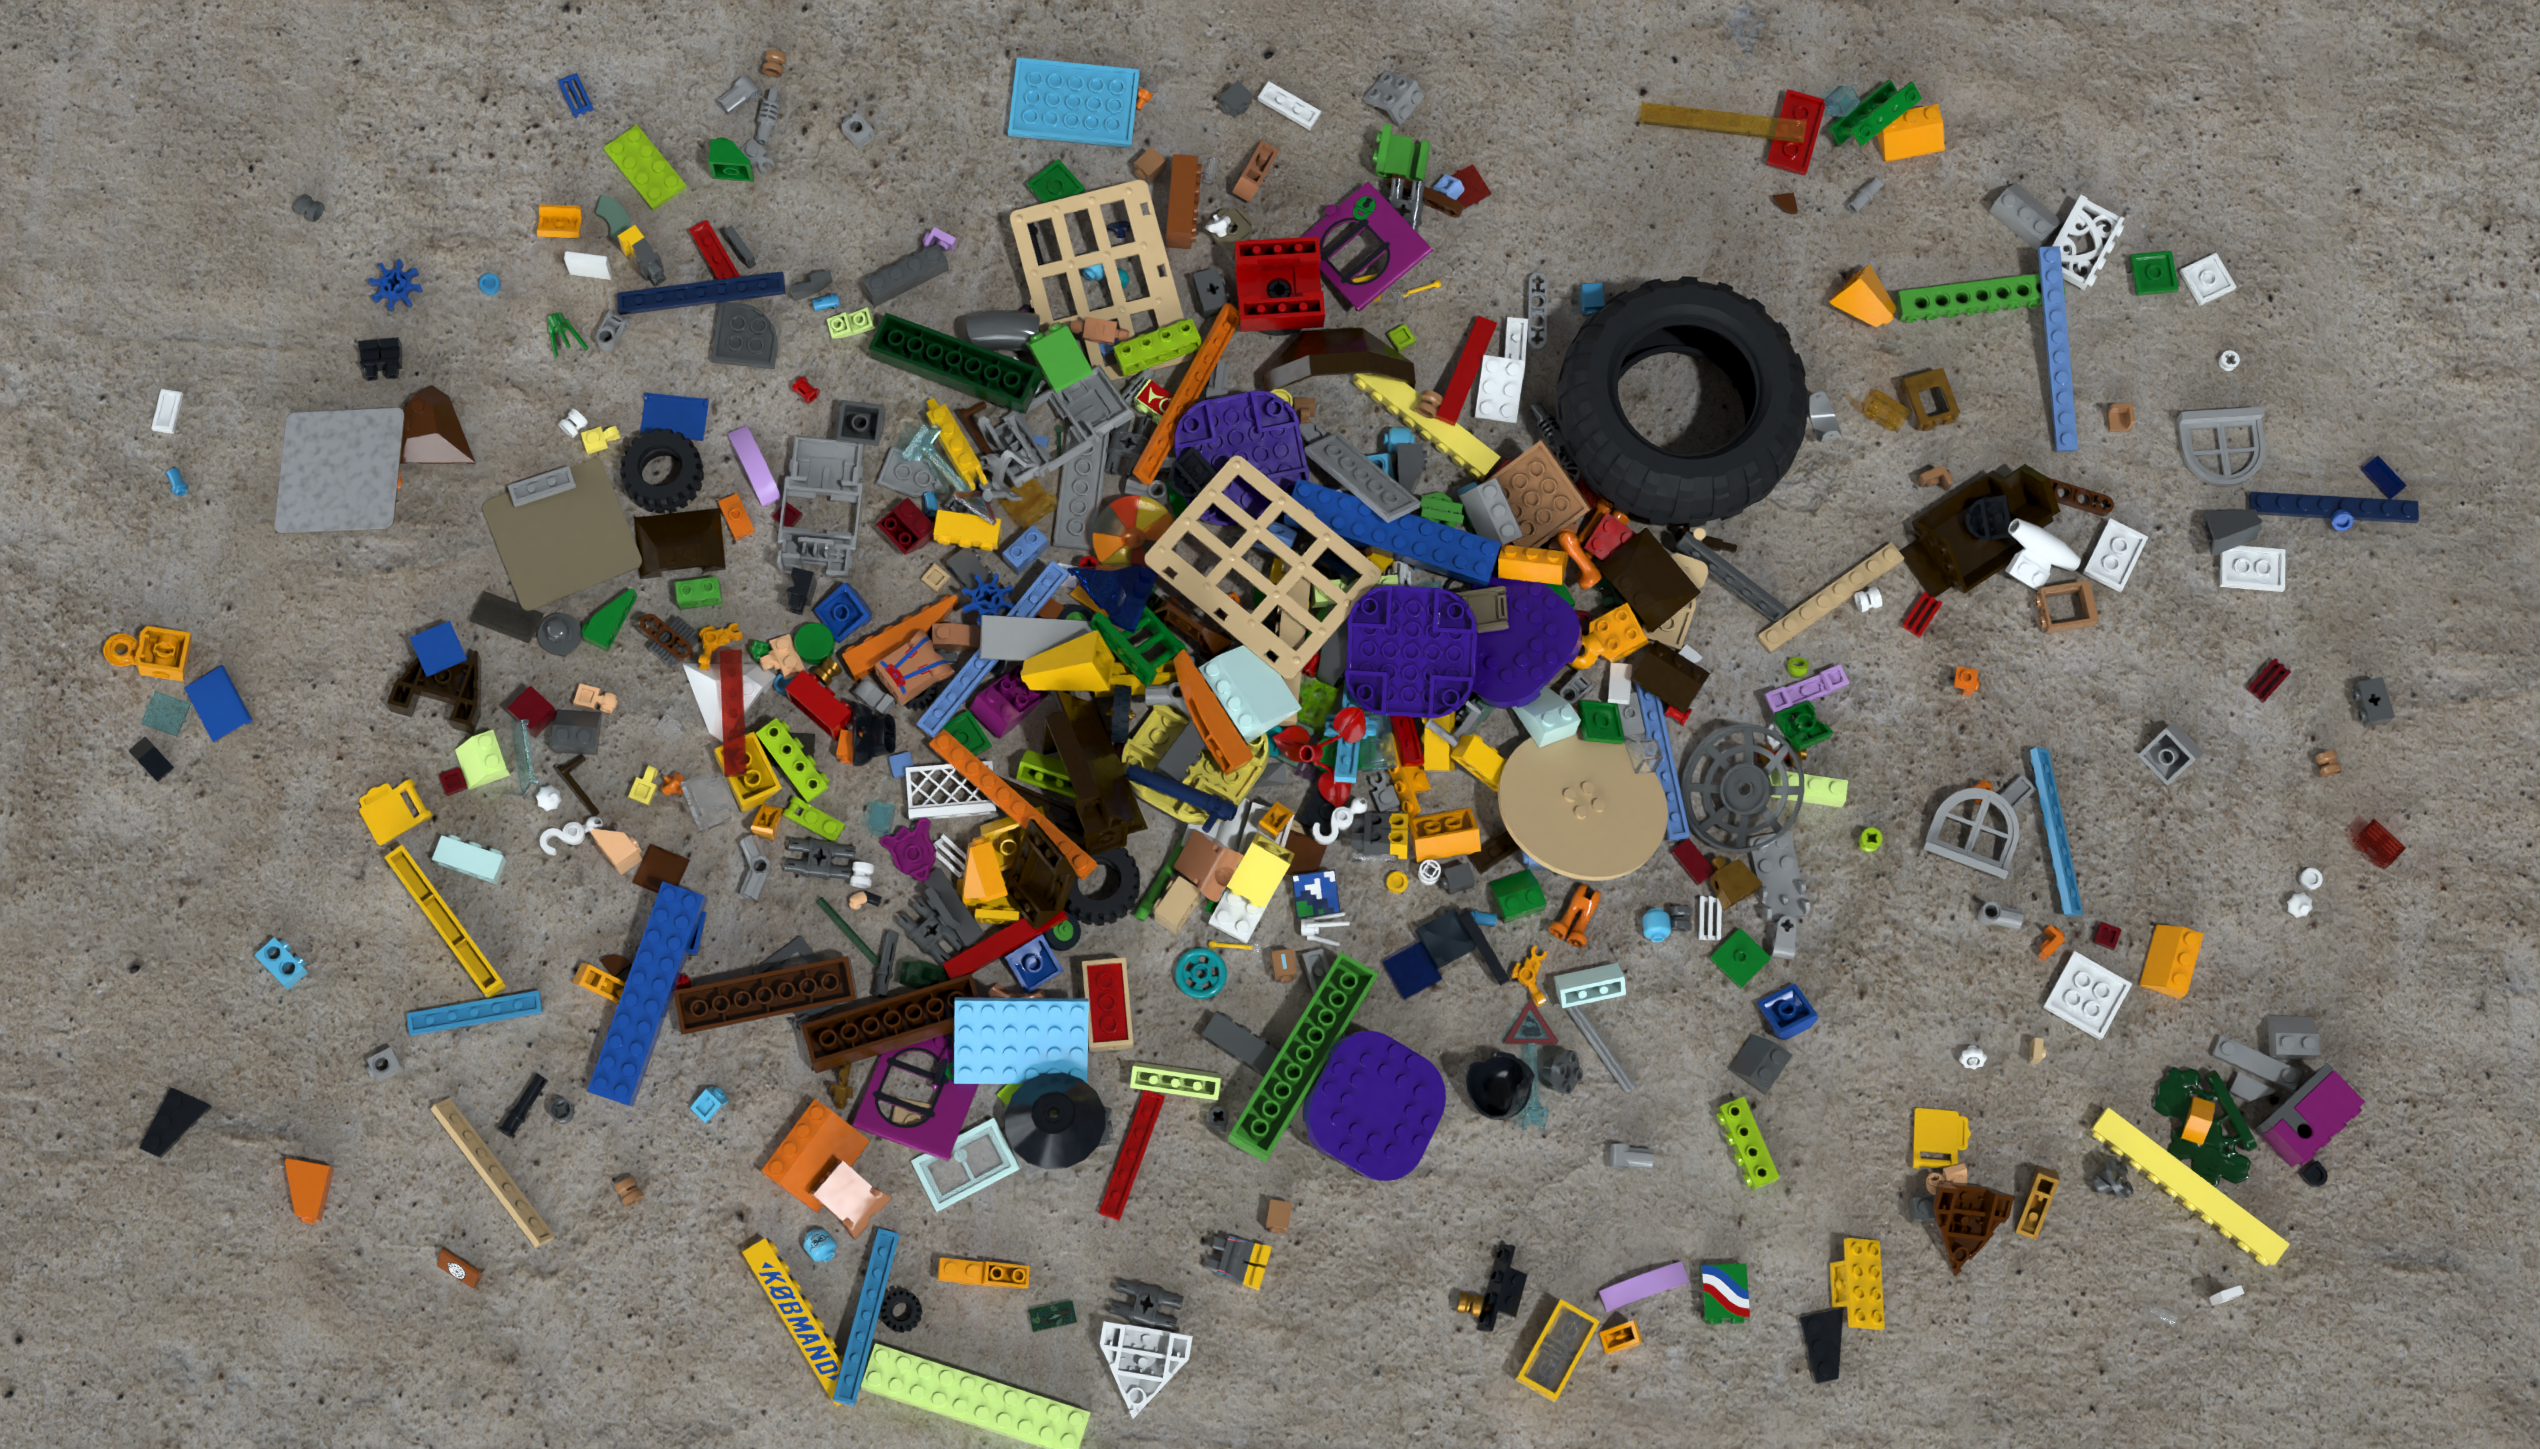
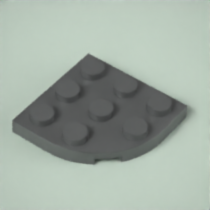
M720 302L711 356L712 363L775 369L778 339L775 328L762 311L751 305Z

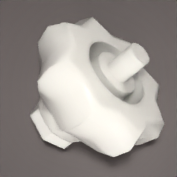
M1214 214V219L1210 220L1205 225V228L1212 233H1216L1218 237H1223L1227 235L1226 231L1231 220L1226 215L1217 217V214Z
M551 784L541 787L536 795L538 807L543 808L546 812L551 809H557L562 801L560 790L554 788Z
M2304 892L2293 894L2292 898L2287 901L2288 912L2293 914L2295 918L2307 916L2313 909L2312 898L2308 897Z
M1972 1045L1962 1051L1959 1061L1965 1068L1975 1070L1978 1067L1984 1066L1987 1056L1983 1053L1982 1049Z

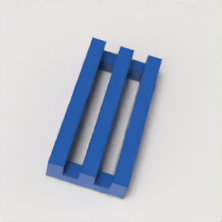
M577 73L558 80L559 86L575 118L579 117L578 115L581 113L584 115L586 111L590 110L591 112L594 110ZM574 79L587 104L584 107L573 86L572 80ZM564 83H568L579 109H575Z

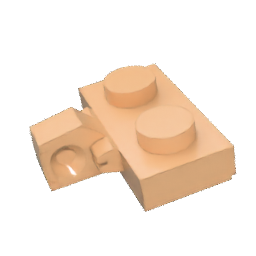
M790 634L769 641L772 650L768 652V655L760 658L763 671L774 667L775 670L780 669L785 680L797 676L802 670L805 671Z

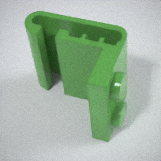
M1384 124L1383 130L1378 131L1376 143L1380 144L1379 150L1374 151L1373 162L1377 163L1375 175L1389 179L1392 174H1398L1412 181L1424 182L1431 144L1426 140H1422L1421 145L1412 143L1413 138L1391 134L1392 125Z

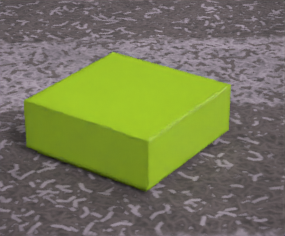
M1406 324L1387 334V337L1398 353L1416 343L1415 337Z

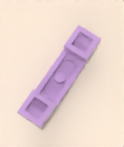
M747 425L728 433V437L740 458L762 507L782 499Z
M1840 664L1786 688L1783 686L1765 693L1764 696L1773 714H1776L1809 700L1812 702L1849 685V681Z
M1681 1261L1599 1291V1295L1606 1313L1638 1300L1690 1283Z

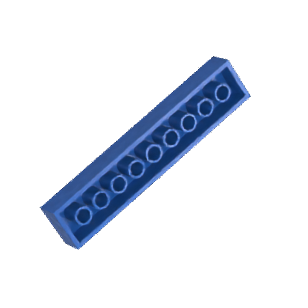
M1299 478L1297 479L1291 497L1305 509H1310L1315 514V517L1350 545L1361 549L1370 548L1374 553L1488 588L1500 552V542L1409 513L1387 523L1355 496ZM1285 514L1284 524L1305 530Z
M662 882L587 1092L631 1107L634 1106L674 995L673 991H675L707 903L708 898L706 896Z

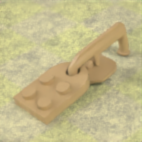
M1698 527L1694 530L1693 536L1697 540L1702 541L1706 536V531L1702 527ZM1680 553L1671 555L1698 589L1702 588L1708 575L1707 565L1700 560ZM1694 598L1653 633L1644 625L1643 630L1648 640L1653 642L1658 640L1667 647L1680 651L1696 608V599Z

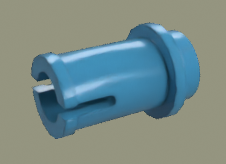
M832 292L828 296L813 298L815 311L832 307L836 309V306H840L838 294H833Z
M172 468L166 472V476L172 486L171 491L176 496H183L188 492V484L184 483L179 468Z
M927 492L923 495L926 509L924 514L930 521L936 520L937 510H939L937 493Z
M1478 909L1470 911L1478 925L1496 926V913L1478 912Z

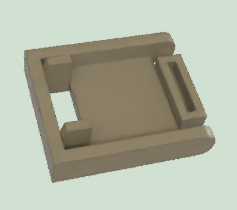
M1499 586L1456 593L1464 598L1474 611L1478 623V633L1509 628V623L1507 622L1506 587Z

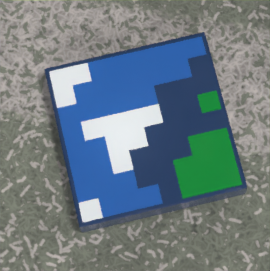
M1335 869L1291 875L1297 919L1340 913Z

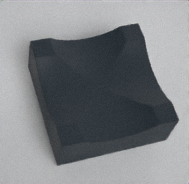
M1455 908L1439 918L1418 927L1416 930L1419 939L1437 969L1476 948L1475 942L1466 930Z

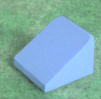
M1445 174L1433 187L1434 191L1455 200L1465 190L1459 179Z

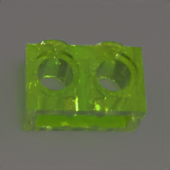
M1314 680L1313 685H1308L1304 697L1307 698L1304 705L1300 703L1302 709L1297 712L1298 722L1321 733L1326 723V715L1330 714L1339 689ZM1321 692L1325 694L1326 698L1318 700L1314 695ZM1313 711L1318 716L1315 719H1310L1306 716V713Z

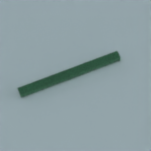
M823 897L819 898L816 902L819 907L874 966L880 962V958Z

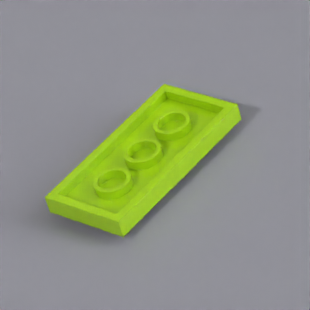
M637 124L603 147L605 153L653 212L687 188L684 181Z

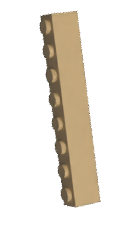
M1282 561L1281 573L1286 575L1292 567L1285 561ZM1302 576L1287 593L1290 598L1306 611H1308L1310 582ZM1278 606L1277 614L1281 615V622H1276L1275 635H1279L1281 640L1297 651L1305 642L1306 628ZM1302 670L1291 680L1282 677L1297 702H1299ZM1297 712L1277 725L1295 726Z

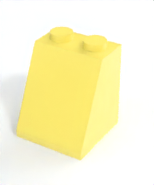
M1257 832L1227 887L1230 888L1229 890L1233 894L1248 898L1252 905L1265 908L1289 868L1295 854Z

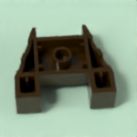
M474 651L471 661L466 660L428 677L417 657L413 663L409 664L403 676L394 683L387 702L391 712L412 717L419 697L431 698L455 705L449 719L453 729L474 734L481 716L482 660L478 651Z

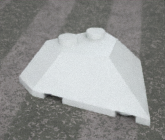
M682 663L709 734L724 744L731 741L739 730L738 723L761 692L766 694L777 675L769 670L763 671L760 664H710L707 671L699 669L701 663Z
M1103 1322L1100 1346L1133 1419L1188 1361L1193 1336L1129 1324Z

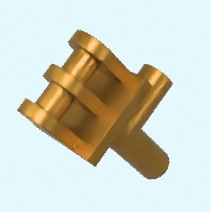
M852 1063L843 1065L839 1071V1085L831 1084L830 1086L831 1096H835V1106L837 1109H844L847 1099H853L854 1097L853 1087L848 1086Z

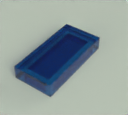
M2378 455L2361 469L2388 499L2394 498L2407 486Z

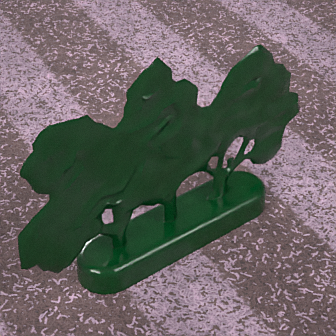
M2172 1067L2167 1073L2168 1078L2160 1082L2158 1095L2155 1097L2153 1108L2163 1116L2176 1118L2181 1122L2180 1127L2173 1130V1143L2169 1145L2167 1152L2179 1161L2192 1159L2194 1161L2192 1171L2215 1188L2220 1183V1177H2224L2234 1184L2248 1179L2249 1175L2247 1172L2250 1169L2251 1161L2248 1157L2238 1154L2235 1150L2236 1142L2240 1141L2242 1147L2247 1152H2250L2257 1148V1143L2217 1071L2212 1070L2205 1075L2211 1092L2208 1093L2199 1088L2200 1074L2197 1070L2189 1068L2181 1071ZM2195 1085L2197 1089L2192 1090L2190 1086ZM2191 1093H2199V1097L2203 1096V1100L2206 1101L2216 1099L2224 1112L2222 1116L2212 1120L2203 1145L2181 1139L2193 1100L2190 1097ZM2228 1120L2236 1136L2224 1137L2222 1135L2221 1123ZM2230 1145V1150L2224 1151V1148Z

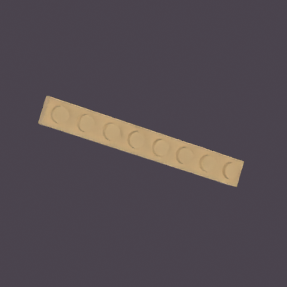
M1892 542L1760 633L1757 636L1758 640L1771 654L1854 596L1855 592L1861 591L1904 560V557Z
M451 1098L434 1104L430 1110L534 1247L537 1248L551 1241L555 1237L553 1232Z

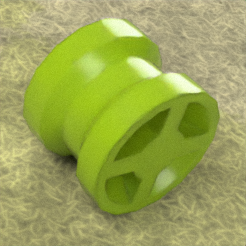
M1871 827L1863 831L1858 843L1863 851L1874 852L1882 843L1883 837L1878 829Z

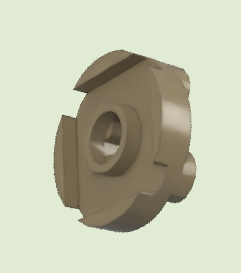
M1226 208L1219 211L1217 217L1228 216L1231 220L1230 226H1236L1235 232L1226 231L1227 235L1223 237H1218L1216 233L1212 232L1211 235L1215 243L1220 247L1233 251L1235 250V241L1250 240L1252 223L1244 211Z

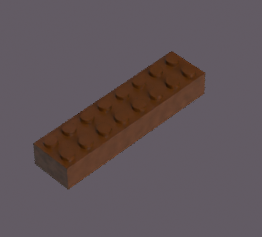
M850 956L673 991L681 1035L858 1000Z
M972 974L802 1024V1030L815 1073L953 1033L955 1031V997L979 998Z

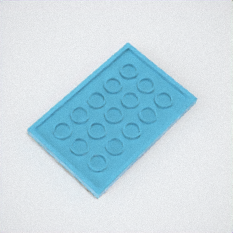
M1017 57L1008 136L1131 148L1140 69Z
M955 997L954 1084H1024L1042 1074L1051 1073L1069 1074L1081 1078L1087 1083L1089 998Z

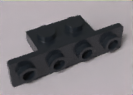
M1501 1244L1496 1252L1495 1264L1490 1274L1489 1286L1484 1296L1481 1314L1478 1318L1477 1330L1492 1332L1498 1312L1509 1317L1517 1316L1527 1274L1510 1268L1515 1251V1246Z

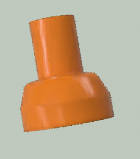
M1138 88L1136 109L1141 111L1145 102H1149L1152 99L1153 94L1145 89Z

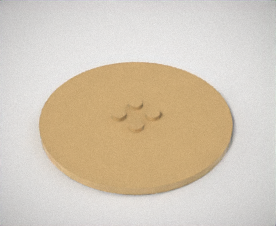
M1577 728L1573 736L1540 748L1532 737L1524 741L1510 755L1498 784L1500 814L1504 825L1517 845L1540 865L1570 878L1601 881L1625 876L1643 866L1653 856L1666 831L1668 822L1667 800L1663 787L1650 765L1625 743L1619 745L1584 741L1581 728Z

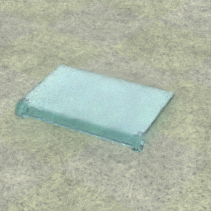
M528 719L521 720L512 733L522 795L525 794L531 784L538 783V779L534 778L526 728V725L529 724Z

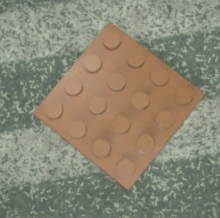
M1540 440L1484 482L1499 478L1525 535L1512 541L1514 546L1538 549L1556 536L1561 529L1567 528L1592 509L1544 440Z

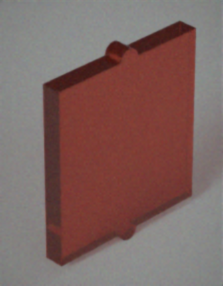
M1474 165L1461 171L1457 170L1452 175V177L1461 181L1465 189L1456 199L1463 204L1464 209L1473 204L1477 205L1479 201L1491 195L1490 190Z

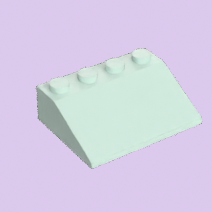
M1244 645L1218 655L1198 668L1247 744L1302 709L1280 674Z

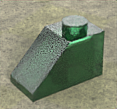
M921 960L902 962L900 984L922 989L951 980L944 967Z

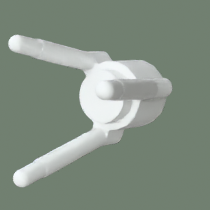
M1394 561L1392 569H1388V575H1398L1399 586H1403L1404 581H1407V586H1412L1409 564L1402 561Z
M1345 912L1307 917V919H1301V936H1307V941L1340 946L1339 942L1315 936V934H1319V927L1349 926L1350 922H1319L1345 916Z

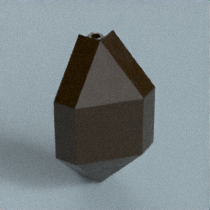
M1362 327L1303 331L1263 373L1264 390L1270 392L1274 389H1281L1312 376L1371 373L1402 381L1415 390L1414 363Z

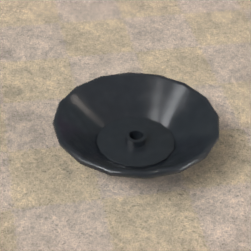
M1065 1073L1042 1074L1025 1082L1012 1095L1005 1112V1134L1013 1151L1027 1163L1044 1169L1068 1168L1084 1161L1099 1146L1106 1128L1105 1108L1097 1091L1083 1079ZM1052 1113L1058 1114L1056 1118L1050 1117Z

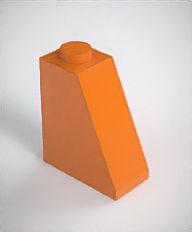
M286 1158L285 1166L295 1215L301 1218L300 1222L313 1225L314 1221L321 1222L334 1169L327 1165Z

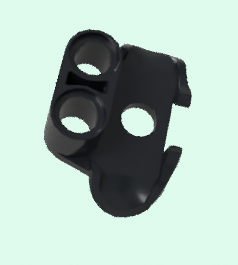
M852 701L853 766H863L874 757L894 753L896 748V725L893 716L890 714L875 716L872 714L873 710L866 705ZM859 727H861L863 731L862 738L859 735Z

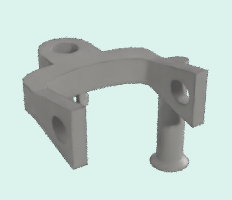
M1006 450L1001 456L997 453L981 456V460H979L981 467L993 473L992 486L996 489L995 491L985 489L982 494L983 499L987 502L991 501V499L1007 498L1010 501H1021L1022 496L1004 486L1005 471L1012 459H1015L1025 468L1035 467L1036 463L1014 450Z
M1467 701L1465 705L1471 708L1472 711L1470 714L1465 709L1459 712L1460 715H1457L1455 720L1462 725L1454 734L1447 732L1433 721V718L1426 723L1425 727L1430 728L1455 747L1462 735L1470 733L1477 726L1484 708L1477 703Z

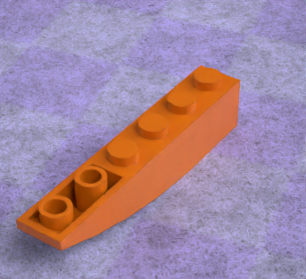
M956 594L943 597L934 606L924 607L915 616L905 617L901 621L902 623L896 626L886 627L882 631L883 633L877 636L867 637L863 641L864 643L858 646L848 647L844 651L845 653L842 654V658L854 681L856 682L875 672V664L906 643H909L920 630L923 629L927 636L932 633V623H943L958 606Z
M1185 649L1181 650L1173 661L1184 701L1203 741L1227 776L1245 767L1254 756L1250 747L1241 738L1239 730L1230 721L1226 710L1221 707L1215 693L1211 691L1205 682L1204 676L1194 665L1191 656L1187 654Z

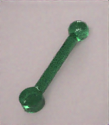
M1060 425L1055 428L1057 432V458L1061 456V433L1064 430Z

